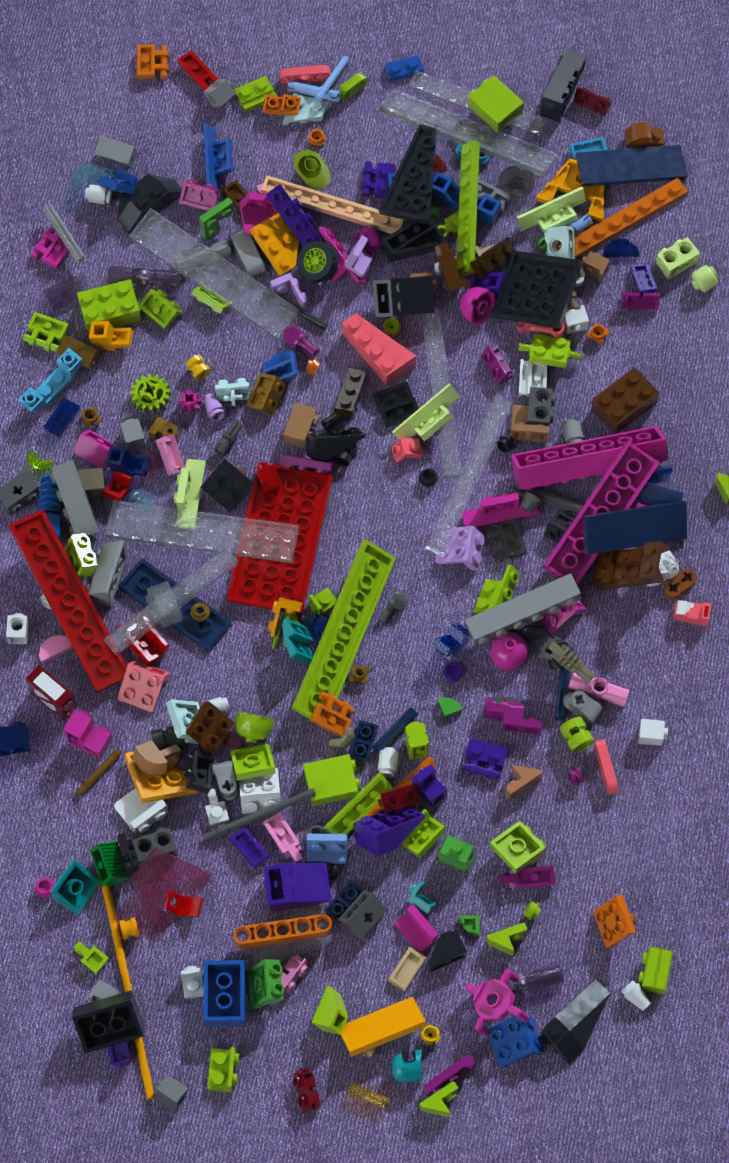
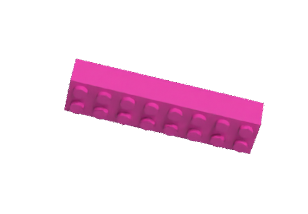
M658 426L513 454L511 455L513 476L521 490H531L537 486H551L557 482L567 483L572 479H586L592 475H604L627 441L632 442L634 446L653 459L658 460L659 464H661L663 461L669 460L667 441Z

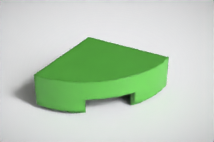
M445 697L437 699L444 718L463 711L462 706L454 699Z
M459 915L462 928L468 934L479 937V915Z

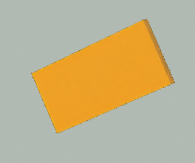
M410 997L346 1023L341 1037L350 1056L353 1057L427 1027V1024L414 998Z

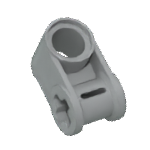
M582 691L567 693L563 699L564 706L576 716H581L588 725H593L603 709L598 702Z
M232 760L213 765L222 798L227 801L234 800L238 796V788Z

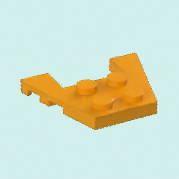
M570 158L556 173L551 182L545 185L542 192L537 194L536 201L545 204L554 200L557 191L569 193L582 187L577 161ZM604 185L583 187L586 200L592 201L588 211L589 217L599 222L603 221Z

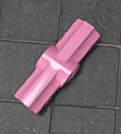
M575 672L569 684V688L582 691L595 700H605L622 707L625 706L630 691L608 683L606 679L600 677L593 678L587 683ZM597 686H600V687H602L604 690L601 691V692H598V691H596L594 688L597 687Z

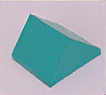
M73 859L50 893L54 901L79 915L101 882Z

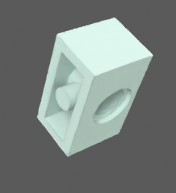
M559 226L546 228L545 242L547 243L548 250L546 255L575 259L573 227ZM560 241L562 247L560 250H557L556 245Z

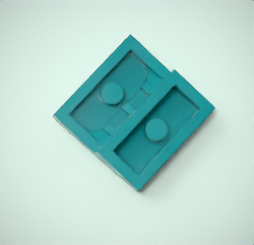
M285 618L283 620V635L290 657L310 665L314 655L309 645L314 642L306 626Z

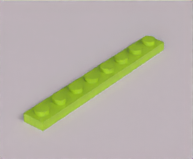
M476 140L463 144L461 149L456 259L460 278L474 273L470 262L475 259L480 142Z

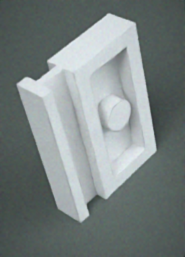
M521 359L519 396H529L530 387L546 388L547 365L530 363Z

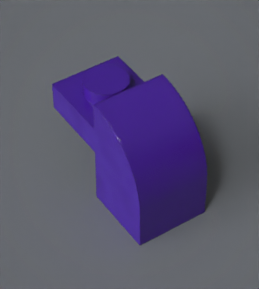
M431 765L421 768L411 778L412 784L417 783L420 796L431 808L447 797V790L436 778V771Z

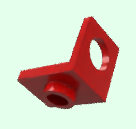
M169 889L164 908L176 916L198 918L204 899L202 897L181 896L172 889ZM174 896L175 906L172 908L171 899Z

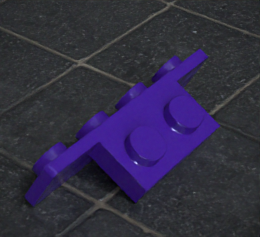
M281 184L266 194L267 198L303 246L309 242L322 241L313 229V218L308 212L305 214L302 210L303 205L298 198L294 199L293 196H289Z

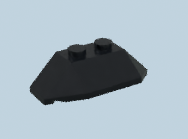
M147 174L137 182L134 194L124 192L120 194L118 223L130 234L180 198L182 187L174 179Z

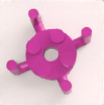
M510 969L504 971L500 980L491 979L492 981L484 982L479 987L470 983L465 986V989L474 995L473 1003H475V1010L480 1015L475 1025V1030L486 1037L491 1033L490 1029L484 1026L487 1020L502 1021L508 1013L518 1017L523 1022H527L530 1018L521 1009L513 1006L515 994L507 983L509 979L513 982H518L520 977ZM497 995V1002L490 1005V998Z

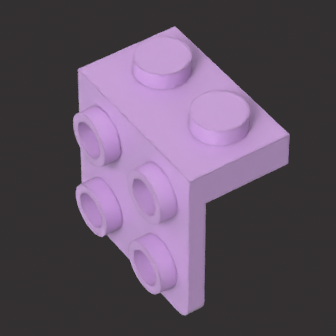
M474 526L442 529L440 531L435 562L439 565L464 563L472 571L479 570L485 535Z

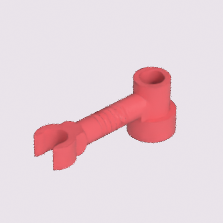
M522 322L519 323L525 326L516 327L517 331L521 333L536 331L558 338H563L565 332L564 323H562L561 328Z

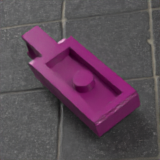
M554 865L524 867L517 873L510 869L509 874L499 875V883H510V888L516 889L554 886Z

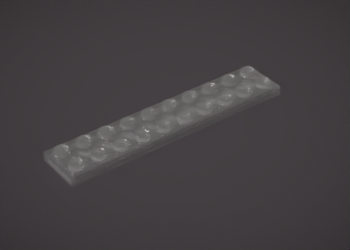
M395 89L380 107V112L400 119L405 123H410L417 127L423 125L436 128L437 136H443L455 143L466 144L476 140L480 142V152H483L485 155L493 156L520 169L533 172L535 175L544 177L557 159L558 154L501 131L497 133L491 127Z
M152 208L129 235V239L278 341L283 336L284 329L290 326L300 313V310Z
M113 500L105 536L106 538L292 563L299 525Z

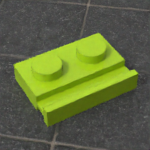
M266 76L234 89L235 95L244 108L245 113L264 105L265 94L277 96Z

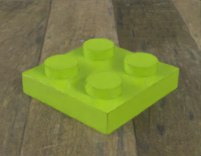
M269 743L230 750L237 781L276 774Z

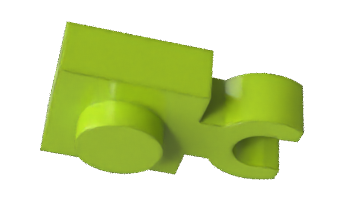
M459 211L446 218L444 225L438 226L439 230L445 233L443 235L446 239L450 233L454 236L458 235Z

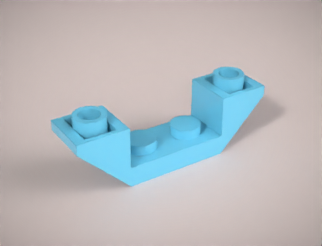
M68 348L56 360L58 368L36 390L30 387L18 399V402L31 413L48 407L73 381L83 359Z

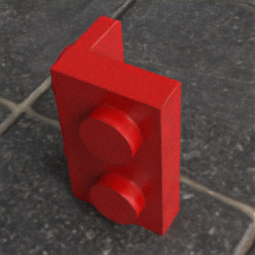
M146 619L141 621L139 627L126 633L123 637V640L147 666L163 658L169 647L166 640L158 634Z

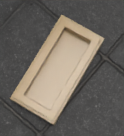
M409 947L389 977L388 982L405 992L427 957Z

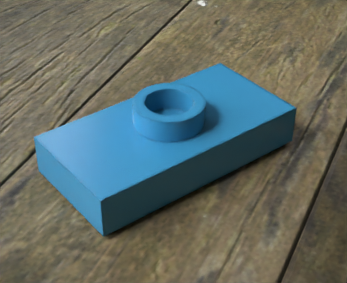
M604 136L569 144V150L574 160H576L575 155L577 152L608 150Z

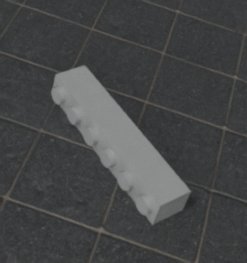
M570 573L465 619V626L474 645H484L496 636L498 638L505 636L508 631L514 628L515 630L521 629L530 621L537 622L546 614H555L562 607L567 605L570 607L577 604L581 600V593Z

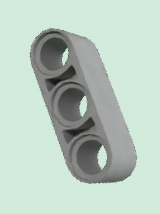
M244 229L228 234L231 245L247 278L265 273V266L251 236L245 235Z

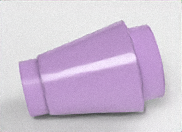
M212 393L205 395L203 400L208 418L215 422L220 421L225 416V408Z

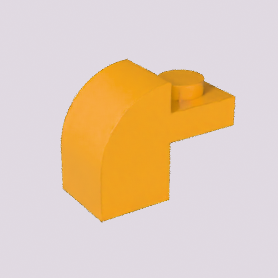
M109 321L91 322L89 339L100 349L116 352L117 348H131L134 331L132 328H113Z

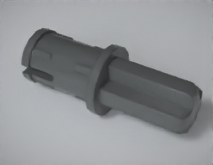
M234 421L226 433H222V438L213 449L217 454L224 456L229 446L235 442L234 438L241 430L242 424Z

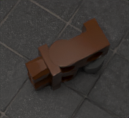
M447 242L434 247L437 254L434 261L435 264L438 263L439 272L444 277L441 283L442 289L450 292L467 286L466 278L460 279L458 274L457 260L454 258L456 256L455 251L450 252Z

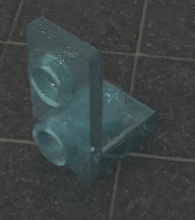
M80 162L72 171L73 188L80 189L87 181L98 182L99 176L107 177V174L114 175V170L109 167Z

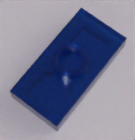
M63 398L43 426L44 429L60 438L80 410V406Z

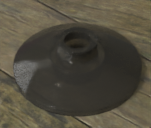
M510 166L500 174L499 186L502 191L511 197H524L534 189L535 178L531 171L525 167Z

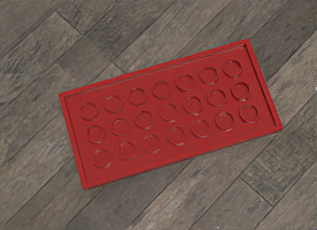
M275 465L283 485L264 492L257 474L255 476L227 602L272 610L274 602H278L281 597L301 602V611H296V614L302 616L333 475Z

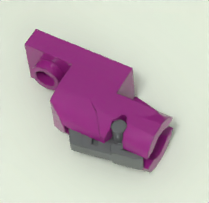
M513 697L486 698L484 718L496 721L503 720L502 730L541 735L542 721L532 717L523 719L524 704L515 702Z

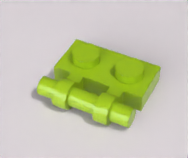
M34 312L27 326L32 334L31 336L24 334L23 341L28 342L31 346L37 345L42 347L45 351L56 352L59 345L53 343L55 340L59 342L63 340L68 331L69 324ZM39 335H43V336L48 337V338H47V340L45 341V340L39 339L38 337H39Z

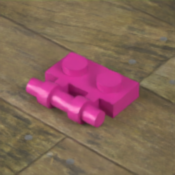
M50 227L43 233L39 244L34 246L31 257L37 259L39 255H43L41 261L58 270L68 255L69 250L59 234L57 236L54 235L56 230ZM48 242H52L50 246L46 248Z

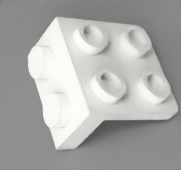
M275 768L276 774L239 780L242 814L255 813L281 802L277 768Z
M136 788L114 804L116 811L136 836L148 830L153 823L163 819L168 813L167 805L162 799L141 804Z

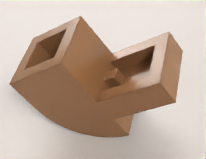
M150 740L135 746L133 760L146 774L162 776L166 774L167 766H173L179 761L181 749L176 744L160 751L154 742Z

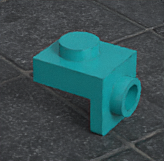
M421 881L411 887L408 893L411 896L408 901L415 905L419 912L428 914L434 910L437 903L420 893L426 884Z

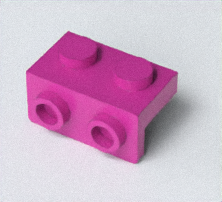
M190 179L187 182L181 183L183 187L179 203L207 211L217 205L220 191L215 190V186L210 184L200 186L198 181Z

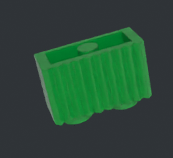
M118 841L98 843L90 850L102 887L121 885L130 878L125 868Z

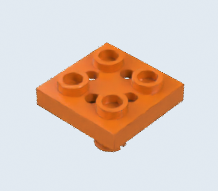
M616 895L593 911L606 948H612L636 933L634 925L637 919H631L635 915L629 913L623 895Z

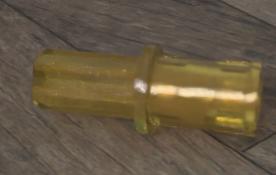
M351 1083L348 1089L349 1095L365 1101L364 1104L370 1103L383 1110L389 1100L388 1097L373 1092L372 1088L369 1090L355 1083Z

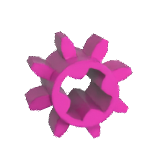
M191 390L185 394L181 393L182 399H179L178 403L182 405V412L186 410L191 414L194 411H199L198 405L202 404V400L198 399L199 393H193Z

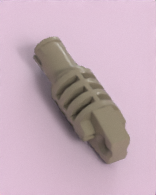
M553 641L549 644L548 648L555 653L552 658L570 673L575 672L587 683L593 679L595 674L582 664V659L563 644L559 647Z

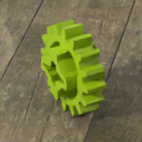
M149 373L148 378L141 375L142 380L136 379V385H131L132 391L130 395L132 403L136 404L137 409L142 407L143 413L147 409L150 410L151 414H153V409L160 412V407L166 408L165 402H170L171 390L169 389V383H165L164 377L159 380L158 374L152 377L151 373Z

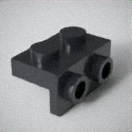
M194 747L192 753H188L185 765H188L184 774L186 788L208 794L211 790L213 760L199 757L198 748Z

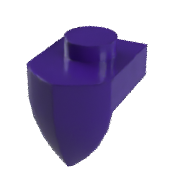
M128 1041L107 1047L112 1066L124 1069L132 1061Z

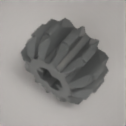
M549 637L548 642L543 641L544 646L539 648L541 651L538 654L541 659L540 662L551 670H561L562 665L552 658L555 653L548 646L552 641L559 647L564 644L570 649V645L560 637Z

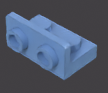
M307 833V863L346 864L347 834Z

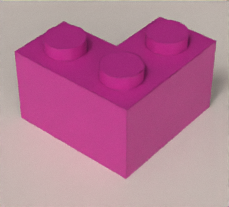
M74 710L63 728L67 743L99 759L103 757L112 742L110 731L103 726H95L91 715L85 711L79 712Z

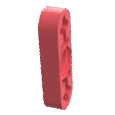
M327 65L284 68L279 72L280 82L288 84L290 80L300 83L326 81L331 75V68Z
M604 739L594 741L595 752L608 795L619 793L618 783Z

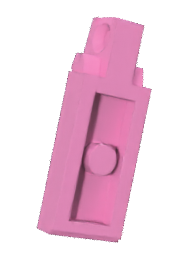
M278 812L263 821V825L283 856L285 855L286 859L291 857L294 863H303V858L299 853L302 850L300 842L282 814Z

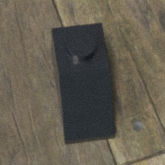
M451 930L446 931L438 938L428 964L429 973L467 956V951L457 930L451 932Z

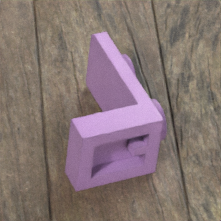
M291 273L270 281L272 293L275 295L283 294L288 289H291L301 309L306 310L307 297L304 292H300L299 282L296 278L292 277Z

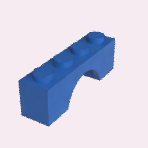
M436 172L433 178L432 199L459 211L460 188L453 179ZM485 194L477 198V220L493 226L501 213V201Z

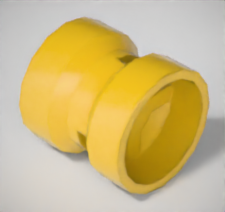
M201 355L193 356L186 363L187 369L193 372L192 375L196 381L205 379L211 372L209 366L204 364V359Z

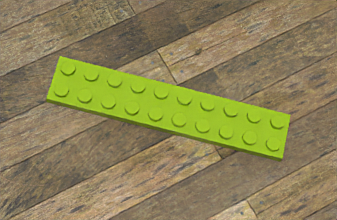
M366 539L362 540L291 708L310 720L316 704H324V700L319 698L321 691L327 694L331 693L338 699L396 559Z

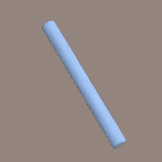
M343 56L316 94V101L320 102L349 62L347 56Z

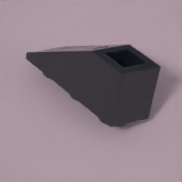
M350 427L348 430L343 431L342 429H331V432L315 430L314 433H307L306 455L313 460L331 459L366 437V433L357 427Z

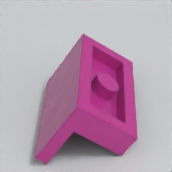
M89 429L80 434L74 454L105 470L110 458L118 454L120 447Z
M413 904L407 908V913L395 922V926L419 953H422L438 940L439 934Z

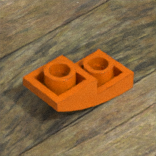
M265 94L262 113L284 116L298 115L301 97L286 94L283 97Z

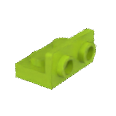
M150 289L138 306L160 326L168 329L177 315H183V312L179 310L181 307L173 300L170 302L166 299L167 294L160 289L158 291Z
M231 1047V1049L211 1048L208 1091L233 1092V1086H237L238 1074H234L235 1066L239 1065V1053H236L235 1047Z

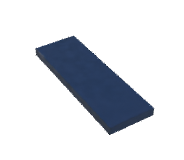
M681 145L577 152L575 155L582 187L675 180L676 178L681 180L688 177Z
M682 500L583 516L584 554L590 555L644 546L648 542L661 541L664 543L687 539L686 501Z
M143 558L140 559L118 585V589L208 653L232 625L229 619ZM197 603L206 604L210 609L208 619L202 622L195 621L191 616L193 605ZM199 609L197 611L198 614H202L204 612V610Z

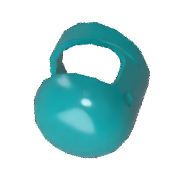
M422 1049L415 1050V1059L412 1061H404L402 1053L395 1055L392 1060V1073L398 1082L423 1081L421 1068Z

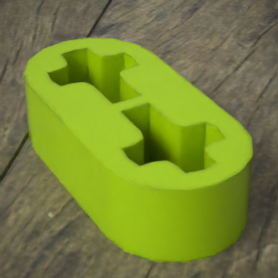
M361 72L357 73L338 88L337 91H341V94L338 95H341L342 100L349 99L365 87L368 78Z

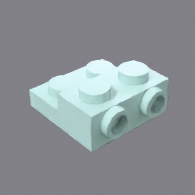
M173 699L168 701L166 704L177 738L184 739L185 743L199 744L186 733L187 726L200 708L199 703Z

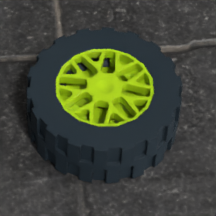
M313 241L302 247L303 249L299 252V257H297V267L304 278L313 282L324 283L335 276L340 262L338 259L339 255L336 249L331 247L332 245L322 241Z

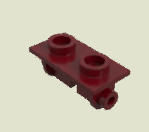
M577 87L573 100L574 103L603 116L606 115L607 109L612 104L610 98L597 96L585 87Z
M417 783L380 793L381 799H378V804L380 807L383 806L384 813L421 803Z
M310 1068L298 1069L293 1074V1084L297 1088L298 1104L302 1108V1112L306 1113L311 1108L312 1110L320 1109L319 1105L321 1102L318 1091H310V1088L316 1086L313 1072L310 1071Z

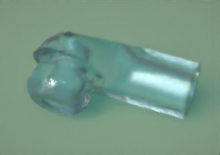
M138 489L133 490L129 494V499L132 502L138 500L142 503L145 513H150L154 510L148 494Z

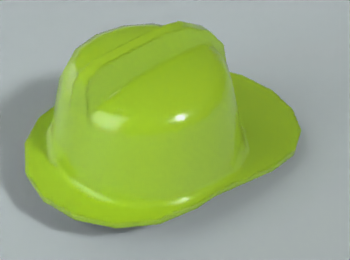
M311 150L298 152L293 161L297 173L310 188L315 190L325 188L329 184L331 176L322 157Z

